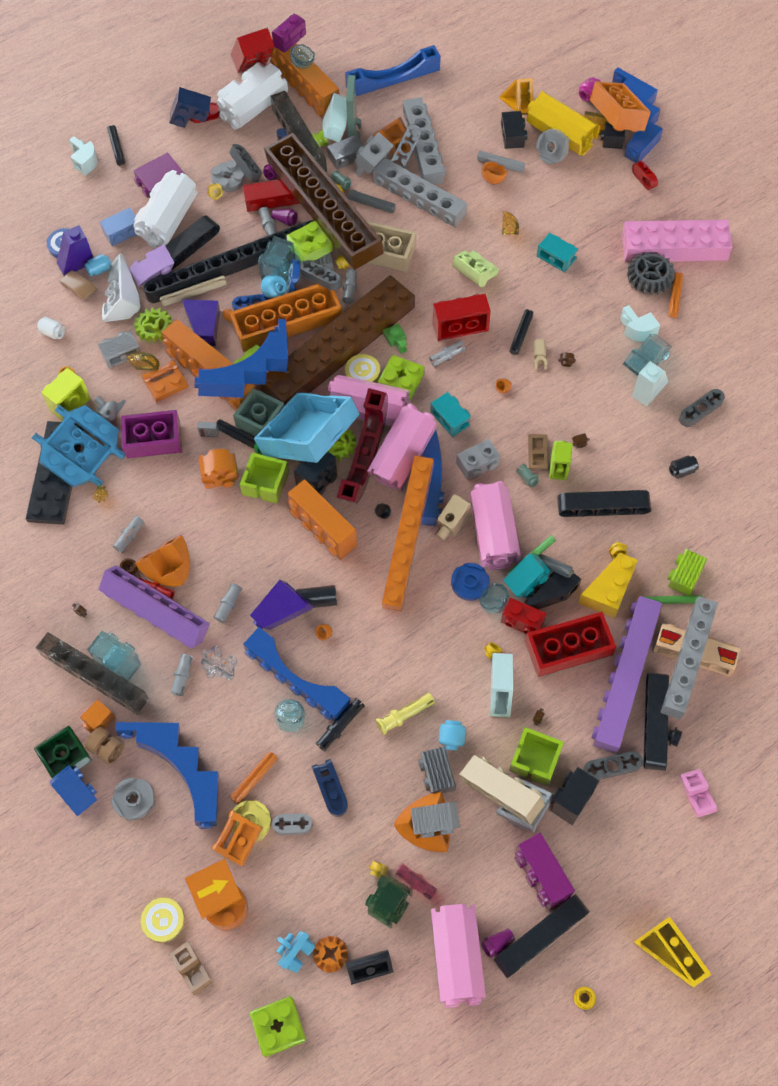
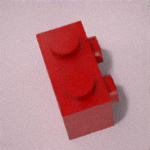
M510 597L502 613L501 623L527 634L528 632L542 629L547 613Z

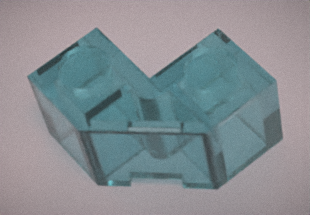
M649 334L639 349L631 351L623 365L638 376L639 372L650 361L655 365H658L662 360L664 361L670 355L669 350L672 346L657 334Z

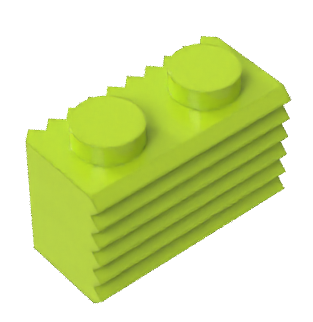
M567 441L554 442L550 459V479L567 480L572 459V443Z
M686 549L684 554L679 553L675 564L678 566L676 570H671L667 578L670 580L668 587L690 596L704 568L707 557L689 551V549Z

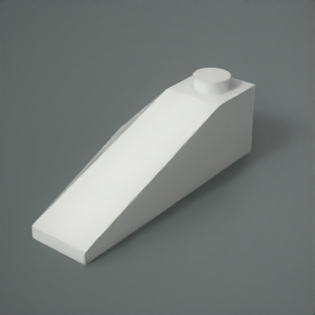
M120 253L110 265L108 282L110 284L105 291V296L108 298L107 303H104L102 307V321L104 322L130 319L134 314L138 313L141 307L138 291L125 258Z

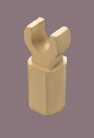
M544 339L534 340L535 370H537L538 364H543L544 370L547 369L548 361L546 359V341Z

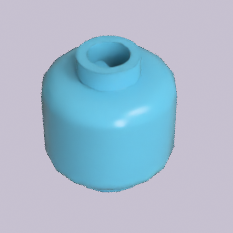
M268 275L261 282V291L268 298H275L286 293L287 284L281 276Z
M445 720V723L440 725L439 743L445 745L446 750H458V746L465 745L466 727L460 721Z

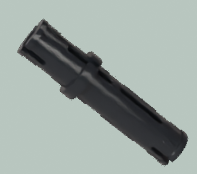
M354 698L337 720L326 728L327 731L316 742V745L321 750L326 752L334 740L341 737V732L365 707L364 703L360 704L361 700Z

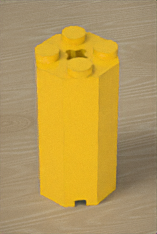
M541 91L538 97L528 104L527 123L542 132L550 129L562 131L569 138V149L578 155L584 156L594 145L592 143L593 138L597 139L599 136L600 125L544 91Z

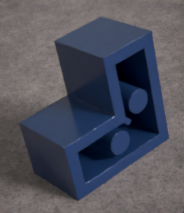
M179 87L171 107L169 124L185 128L189 118L205 122L210 112L211 97Z

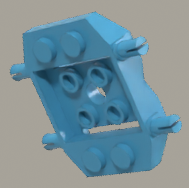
M58 405L55 412L64 417L60 425L48 439H44L37 432L31 438L39 443L42 448L39 463L72 487L92 482L100 488L104 481L95 476L100 466L110 454L116 455L121 460L125 457V453L116 446L119 429L86 405L72 411H67ZM77 423L106 445H101L74 424ZM81 444L84 447V451L76 452L74 445Z

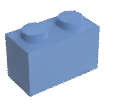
M131 208L100 221L102 231L111 246L137 235L134 232V219L136 216Z

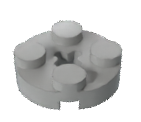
M550 129L540 134L536 148L537 151L539 150L541 160L548 164L564 160L569 150V138L562 131ZM552 143L555 144V149H553V151L551 150L552 147L550 146V144Z
M230 160L213 167L211 178L213 184L218 183L222 186V190L234 192L242 187V183L245 181V174L235 161Z
M127 778L121 781L114 790L112 806L120 817L128 821L139 820L145 817L155 805L154 791L149 783L143 779ZM130 795L139 796L136 803H128Z

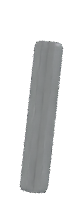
M479 151L477 156L478 161L485 163L492 161L500 166L504 165L507 169L521 173L525 169L524 162L484 151Z

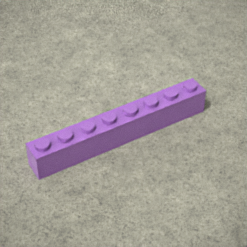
M639 596L637 602L633 601L630 609V613H633L632 619H627L624 629L628 632L626 637L622 636L619 645L622 648L621 655H616L614 665L617 668L615 672H611L608 681L612 685L610 691L606 690L603 701L606 702L605 708H600L597 720H600L599 727H594L591 738L595 739L593 744L595 747L617 754L620 748L662 606L661 602Z

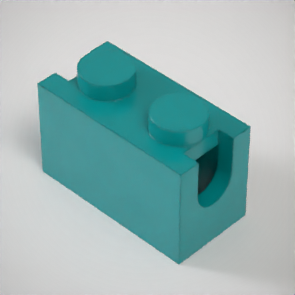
M549 232L538 245L536 257L565 273L577 259L575 254L578 252V248Z
M446 392L430 403V413L451 437H454L470 426L468 422L471 418L470 413L467 409H463L459 405L458 399L455 396L452 397L449 392Z
M529 553L503 581L517 597L528 598L535 592L534 589L539 584L544 583L548 579V574L551 570L537 554Z

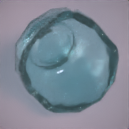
M299 44L291 49L290 60L295 67L307 69L314 62L315 52L311 51L308 46Z
M492 583L489 589H483L479 599L481 608L488 614L503 612L509 601L507 588L503 584Z
M293 699L279 702L274 713L276 725L286 732L297 731L302 727L305 711L301 703Z

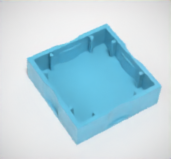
M296 393L282 408L280 413L260 431L254 440L264 456L317 463L360 414L352 397Z

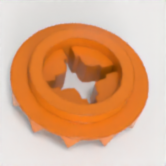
M327 936L320 939L315 945L313 959L316 966L322 971L328 973L336 972L345 965L348 959V950L341 939ZM325 946L330 950L336 949L334 953L336 962L330 957L324 959L327 954Z

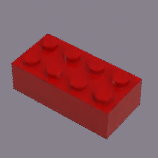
M268 27L237 37L231 52L237 73L242 72L243 74L257 62L266 65L275 48Z
M602 611L528 632L525 638V643L538 677L613 656L616 650V644Z

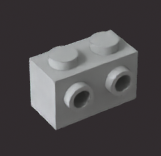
M490 439L457 454L456 464L467 480L478 478L483 472L488 470H494L500 463V454Z

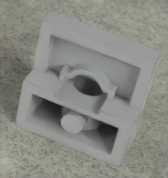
M379 132L375 136L371 135L366 141L367 145L365 148L361 146L356 152L358 156L355 162L358 168L355 174L358 177L365 171L370 175L394 146Z

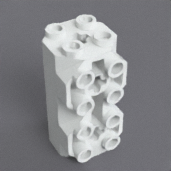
M257 62L242 74V83L233 80L223 89L219 90L217 105L220 111V118L224 122L229 123L234 130H237L288 92V85L286 79L282 80L280 77L281 71L271 63L262 65Z
M174 170L166 173L163 179L155 184L150 192L149 202L139 210L134 219V232L153 248L169 243L198 194L197 190L195 191L196 183L186 174L181 173L177 175V171Z

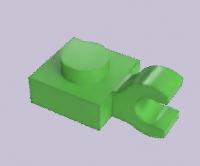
M399 323L383 330V335L391 347L396 345L401 354L407 352L405 347L407 346L406 334Z

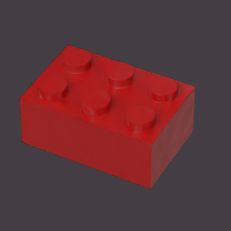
M486 293L433 303V327L437 341L488 332L491 310Z

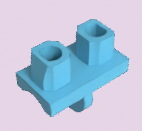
M299 931L295 938L291 933L285 939L279 936L277 941L281 945L276 952L280 955L283 954L277 965L285 970L288 969L297 973L303 965L295 957L298 951L301 950L309 956L315 948L313 942L308 938L309 935L304 931Z

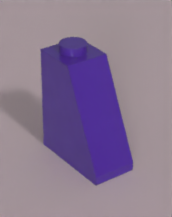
M80 225L64 231L62 235L57 265L63 276H65L71 270L76 272L85 268L84 264L87 263V260L93 258L89 243Z
M183 299L185 313L192 331L210 346H216L220 317L218 301Z
M280 579L250 616L254 619L253 623L257 627L271 630L312 610L314 606L290 584Z

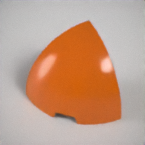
M401 117L374 133L373 136L379 132L394 146L389 153L394 155L407 128ZM406 136L405 140L411 141V138ZM403 143L401 150L404 153L411 150L410 144Z
M182 535L165 542L158 549L149 552L135 564L145 576L154 582L169 587L181 586L186 582L190 571V556L187 544Z
M442 791L416 800L401 812L394 823L396 830L408 842L433 852H448L450 834L441 835V831H436L432 837L422 838L421 834L414 835L411 808L446 803Z

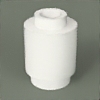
M43 317L38 321L37 328L39 333L53 339H61L64 336L65 327L62 323L48 317Z

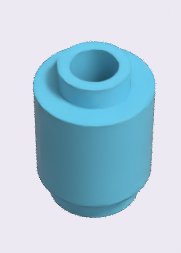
M99 254L87 260L84 266L90 277L93 275L97 276L110 269L111 261L107 255Z

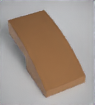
M73 270L59 280L62 286L72 290L75 296L86 300L97 290L90 281Z
M545 434L528 435L529 469H548L547 435Z
M186 942L169 954L193 995L213 983L189 942Z

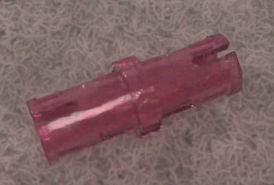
M404 863L401 864L395 873L396 876L409 884L412 890H417L429 901L438 890L423 879V875L415 873Z

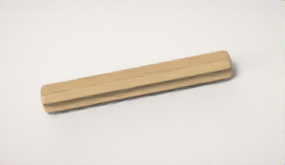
M222 275L161 296L160 302L165 307L183 299L225 286L227 282Z

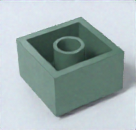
M252 388L233 415L235 425L256 437L280 413L284 403Z

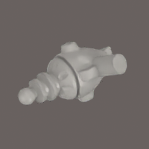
M100 395L94 399L99 405L96 408L98 415L109 423L115 420L126 400H122L119 403L115 401L106 403Z

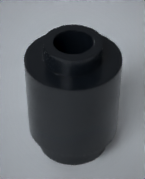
M689 455L671 461L669 466L670 474L676 479L693 474L699 469L695 456L690 457Z

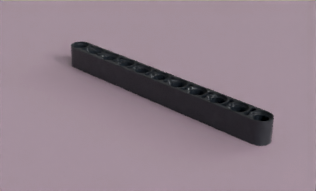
M314 220L303 222L151 279L143 285L146 299L150 303L160 302L161 296L222 275L224 277L292 252V248L287 243V235Z

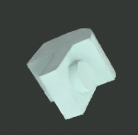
M72 137L69 141L74 152L71 155L74 168L86 176L98 163L94 145L91 141L85 144L84 141Z
M629 305L623 308L620 319L622 324L626 326L624 332L626 337L640 342L658 335L660 324L651 312L638 318Z

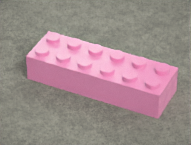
M728 220L625 221L622 232L625 262H631L637 254L642 255L644 252L647 254L650 252L656 254L658 252L660 256L665 255V259L670 258V261H725L729 259L732 250Z

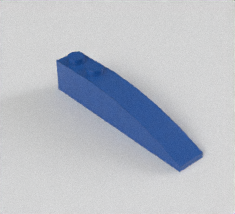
M435 430L423 452V457L434 460V468L421 525L436 527L437 519L442 513V509H439V503L444 501V492H441V451L437 431Z

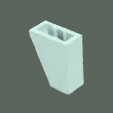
M333 93L322 121L324 137L340 143L346 128V97Z
M650 361L639 372L632 397L648 406L668 384L666 372Z
M493 653L490 716L510 717L513 696V654Z

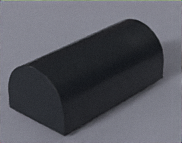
M335 585L296 589L299 594L314 606L313 608L337 605Z
M388 949L345 962L351 985L394 973Z

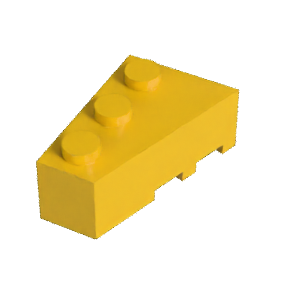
M619 553L580 595L578 604L598 612L602 611L603 614L615 618L638 559Z
M670 916L633 942V944L691 988H694L712 975Z

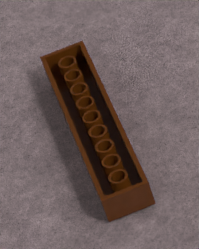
M294 133L264 148L268 164L313 220L320 225L353 270L384 254L382 239Z
M389 275L288 356L287 372L269 371L266 373L265 385L260 384L261 391L283 402L284 406L296 393L312 392L343 367L351 357L359 354L381 336L384 329L393 326L415 308V295L393 276Z

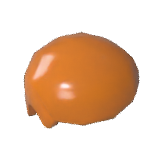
M492 161L486 162L481 169L484 180L493 185L503 182L508 173V170L505 171L504 165L500 166Z

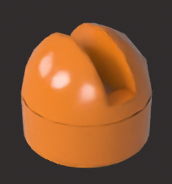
M507 378L496 381V389L499 393H506L511 389L512 383Z
M329 624L318 625L315 630L317 638L322 641L329 639L333 632Z

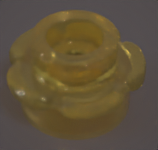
M97 486L93 500L98 501V503H101V501L105 502L108 495L106 486Z

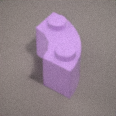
M161 245L145 254L146 258L141 262L137 260L129 267V271L138 287L172 270L174 261L165 245Z

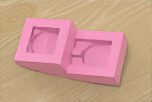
M697 769L681 774L680 778L696 817L699 818L717 812V806L708 791L709 785L701 770Z

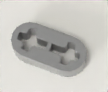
M280 814L272 821L273 830L278 835L308 834L313 826L312 820L307 814ZM302 819L309 823L305 825V829H301L299 825L294 824L301 823ZM280 820H284L285 824H291L290 826H284V830H280L279 826H276V824H280Z

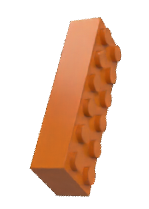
M294 44L285 53L275 47L270 56V63L281 71V77L285 78L289 85L296 89L298 95L306 100L308 106L312 107L316 114L323 119L333 93L340 95L339 88L297 44Z
M316 284L231 311L229 314L233 329L244 352L256 344L259 347L262 346L269 332H274V327L278 326V319H286L288 338L328 325L342 314V307L334 290H329Z
M178 319L161 332L167 355L172 359L175 358L182 368L190 370L194 377H198L199 369H215L233 365L232 362ZM245 384L243 398H219L227 400L229 405L236 410L252 388L255 389V385Z

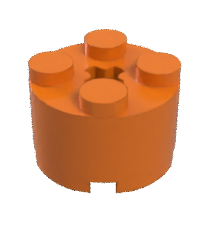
M227 449L210 450L208 455L203 456L202 454L198 458L201 481L207 489L219 486L225 488L232 487L234 481L239 477L235 453L231 454Z
M239 887L238 889L243 900L206 918L215 928L227 931L240 926L245 921L249 909L248 902Z

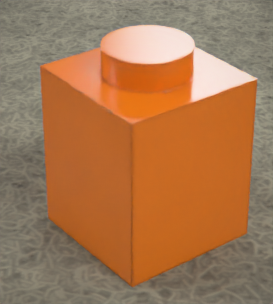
M98 699L80 716L84 722L82 726L89 733H92L98 727L106 729L116 718L112 711Z

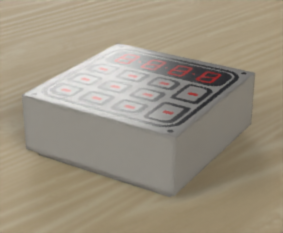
M198 422L197 428L200 437L218 438L219 431L216 422Z

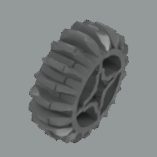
M644 252L642 255L637 254L631 260V263L628 265L627 277L629 283H632V288L637 287V292L642 290L644 294L649 292L652 295L655 292L658 295L660 291L665 292L671 286L674 280L675 269H673V263H670V258L665 259V255L660 256L658 252L656 254Z

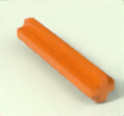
M675 272L672 283L668 316L676 318L679 313L684 276L682 272Z
M268 752L230 795L232 801L239 804L277 761L278 758L274 753Z

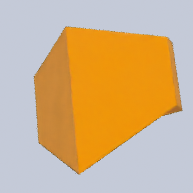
M533 78L516 79L500 95L499 99L514 111L528 113V104L532 100L534 101Z

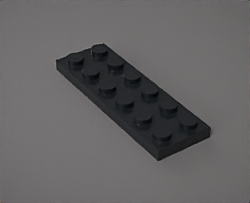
M47 421L44 439H48L61 422ZM77 423L74 424L84 432V428H82ZM81 444L74 445V450L80 452ZM39 456L25 519L27 522L64 525L72 486L40 464Z

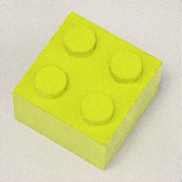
M68 368L59 373L57 378L46 385L41 392L50 412L62 421L64 417L55 412L58 405L67 411H72L84 406L91 399L83 379Z

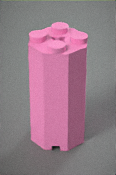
M337 375L333 381H330L328 392H331L330 396L352 397L360 414L357 417L359 420H364L365 418L363 404L368 388L386 392L388 395L386 426L392 427L402 407H407L409 402V390L342 375Z
M412 404L402 407L367 471L371 477L375 474L378 482L394 490L398 488V491L401 492L410 477L414 456L421 457L437 428L433 415L417 411L418 408Z
M498 481L494 484H476L474 490L471 491L470 501L481 567L485 568V565H487L490 570L507 569L511 567L512 562L515 561V564L519 563L521 557L509 487L505 486L503 481Z
M466 904L446 905L440 907V912H436L435 908L431 909L440 1004H445V1008L459 1007V1003L467 1002V1006L481 1005L486 995L475 905H470V909H467Z

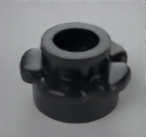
M675 727L674 730H669V746L677 747L683 732L677 730L678 727Z

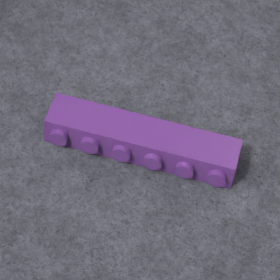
M117 565L105 570L98 590L107 597L114 599L121 606L130 609L137 616L146 619L153 626L162 629L169 636L178 639L187 647L193 649L203 643L210 625L209 622Z

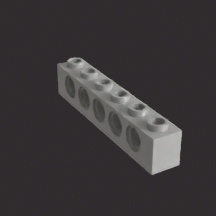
M422 97L403 100V114L407 128L415 124L421 129L420 138L414 148L421 178L432 184L443 183L446 169L445 165L441 164L442 155L438 153V141L434 140V128L430 127L431 118L430 115L427 116V104L423 103ZM415 127L409 130L412 144L415 143V140H412L413 136L418 135L416 132L417 128Z
M386 158L373 170V182L378 186L386 188L391 193H395L405 201L413 203L418 208L429 212L432 216L438 217L447 224L456 227L467 214V203Z
M698 596L694 603L661 709V713L681 720L686 712L718 602Z

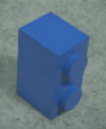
M68 765L53 777L49 783L78 817L97 801V798L94 796L97 791L90 783L84 784L81 780L84 776L77 767L72 769Z

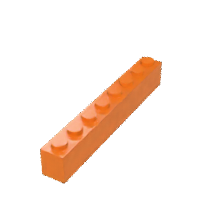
M414 456L382 599V607L385 609L399 612L403 610L434 468V460L431 458Z

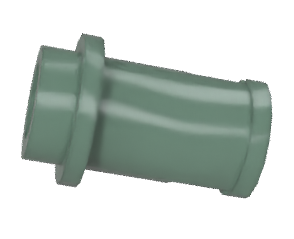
M334 171L331 174V179L339 184L343 190L351 187L352 182L349 177L343 176L339 171Z
M526 464L520 465L519 467L522 470L517 468L516 472L526 481L527 486H536L539 482L538 475L533 474Z

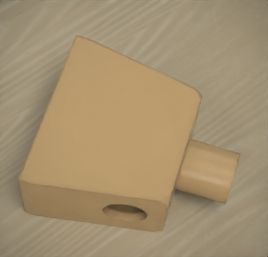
M456 494L452 496L437 519L440 528L435 533V536L438 539L444 541L449 534L456 537L472 516L470 503Z

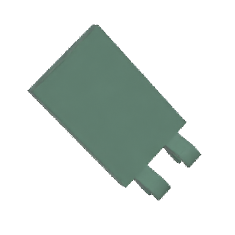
M348 75L346 96L348 138L357 134L360 139V132L356 130V125H358V129H361V119L357 117L355 76Z

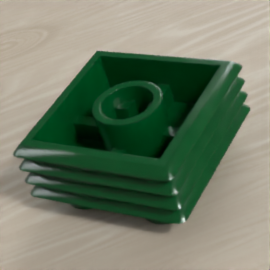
M70 726L63 728L34 747L35 752L51 778L55 777L68 765L72 769L77 767L79 770L92 761ZM64 751L66 756L62 758L60 753Z

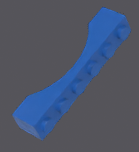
M435 45L420 49L407 61L389 69L372 71L357 68L345 72L346 88L348 85V75L355 76L356 96L440 71L441 56Z
M260 627L243 643L244 653L251 660L256 659L260 662L259 665L266 672L271 671L274 673V677L281 684H288L290 686L289 689L295 695L303 696L305 702L310 707H317L325 719H332L335 722L351 704L350 697L337 687L313 684L293 674L280 659L274 638Z

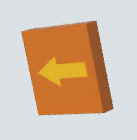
M225 858L185 878L202 919L243 900Z

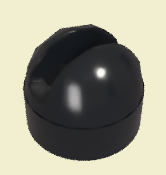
M384 503L378 504L375 507V514L381 519H387L391 515V508Z

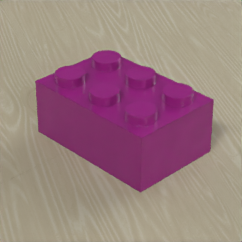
M177 410L121 416L122 448L127 459L182 453L181 427Z
M541 832L520 843L517 846L514 859L520 869L524 868L527 874L525 878L531 888L535 887L538 893L536 897L542 907L546 906L549 911L571 898L575 889Z

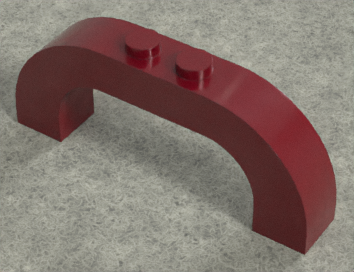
M368 388L363 404L365 418L351 469L346 480H341L337 494L338 499L356 504L359 503L366 490L370 478L367 471L377 454L388 409L387 393Z

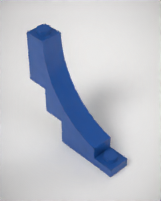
M617 67L614 70L612 82L624 83L651 111L645 131L638 130L635 132L626 146L625 157L637 163L642 161L661 139L663 128L655 124L659 118L660 108L653 105L658 89Z
M278 319V326L274 327V332H269L263 345L245 360L221 368L199 369L198 377H195L194 388H198V396L243 398L245 384L265 385L267 371L287 372L286 319Z
M116 722L118 736H121L123 739H132L133 736H136V743L139 748L158 755L180 774L193 800L195 825L199 826L200 829H211L212 826H217L218 771H198L199 748L179 747V723Z

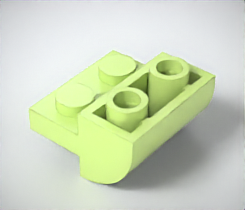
M474 250L470 253L463 251L454 256L453 267L480 287H484L487 280L496 276L499 272V269L493 263L487 261Z

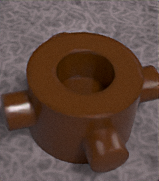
M79 603L72 605L74 607L73 611L80 617L87 615L85 613L86 609Z
M540 708V710H537L533 718L534 725L541 724L545 715L544 709Z

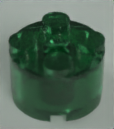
M382 875L377 883L378 888L374 895H369L365 906L368 907L367 913L369 916L387 927L393 928L392 923L397 924L404 915L409 905L406 899L408 896L412 897L413 890L391 876L386 877Z

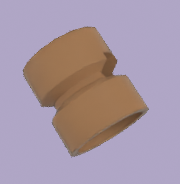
M103 727L95 729L85 743V748L92 754L98 755V758L107 765L114 763L125 747L123 741L115 736L111 737V733Z

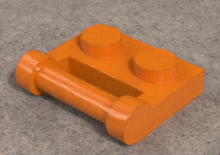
M174 360L149 374L141 375L156 403L188 388V384ZM170 371H173V372H174V373H172V374H170V375H168V376H166V377H164V378H162V379H160V380H158V381H156V382H154V383L151 382V380H153V379H155V378H157V377H159V376H161V375H163V374H165V373H167V372H170Z
M230 810L229 818L217 842L213 843L211 849L236 864L244 866L263 827L238 812ZM237 821L239 825L226 849L224 845Z

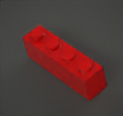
M281 179L243 185L247 212L258 211L263 207L273 209L300 204Z

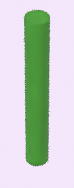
M550 535L530 553L539 556L556 539ZM517 563L507 573L509 574L519 563Z
M647 596L645 598L661 602L662 604L695 603L698 596H703Z

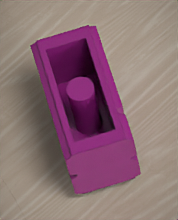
M295 13L290 15L271 32L274 46L283 53L289 50L306 35L305 20Z

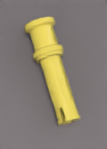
M427 693L399 710H391L387 716L375 719L377 727L383 735H386L387 731L396 726H402L403 721L434 705V698L430 693Z

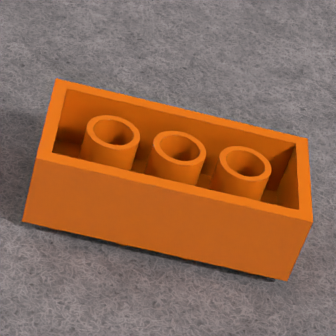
M595 81L590 101L613 128L618 131H623V129L637 132L638 130L645 131L651 111L624 83Z
M305 479L287 493L291 515L295 519L299 518L302 521L303 527L308 532L311 530L315 534V539L320 544L324 543L328 547V552L333 557L337 556L341 560L357 547L356 529Z

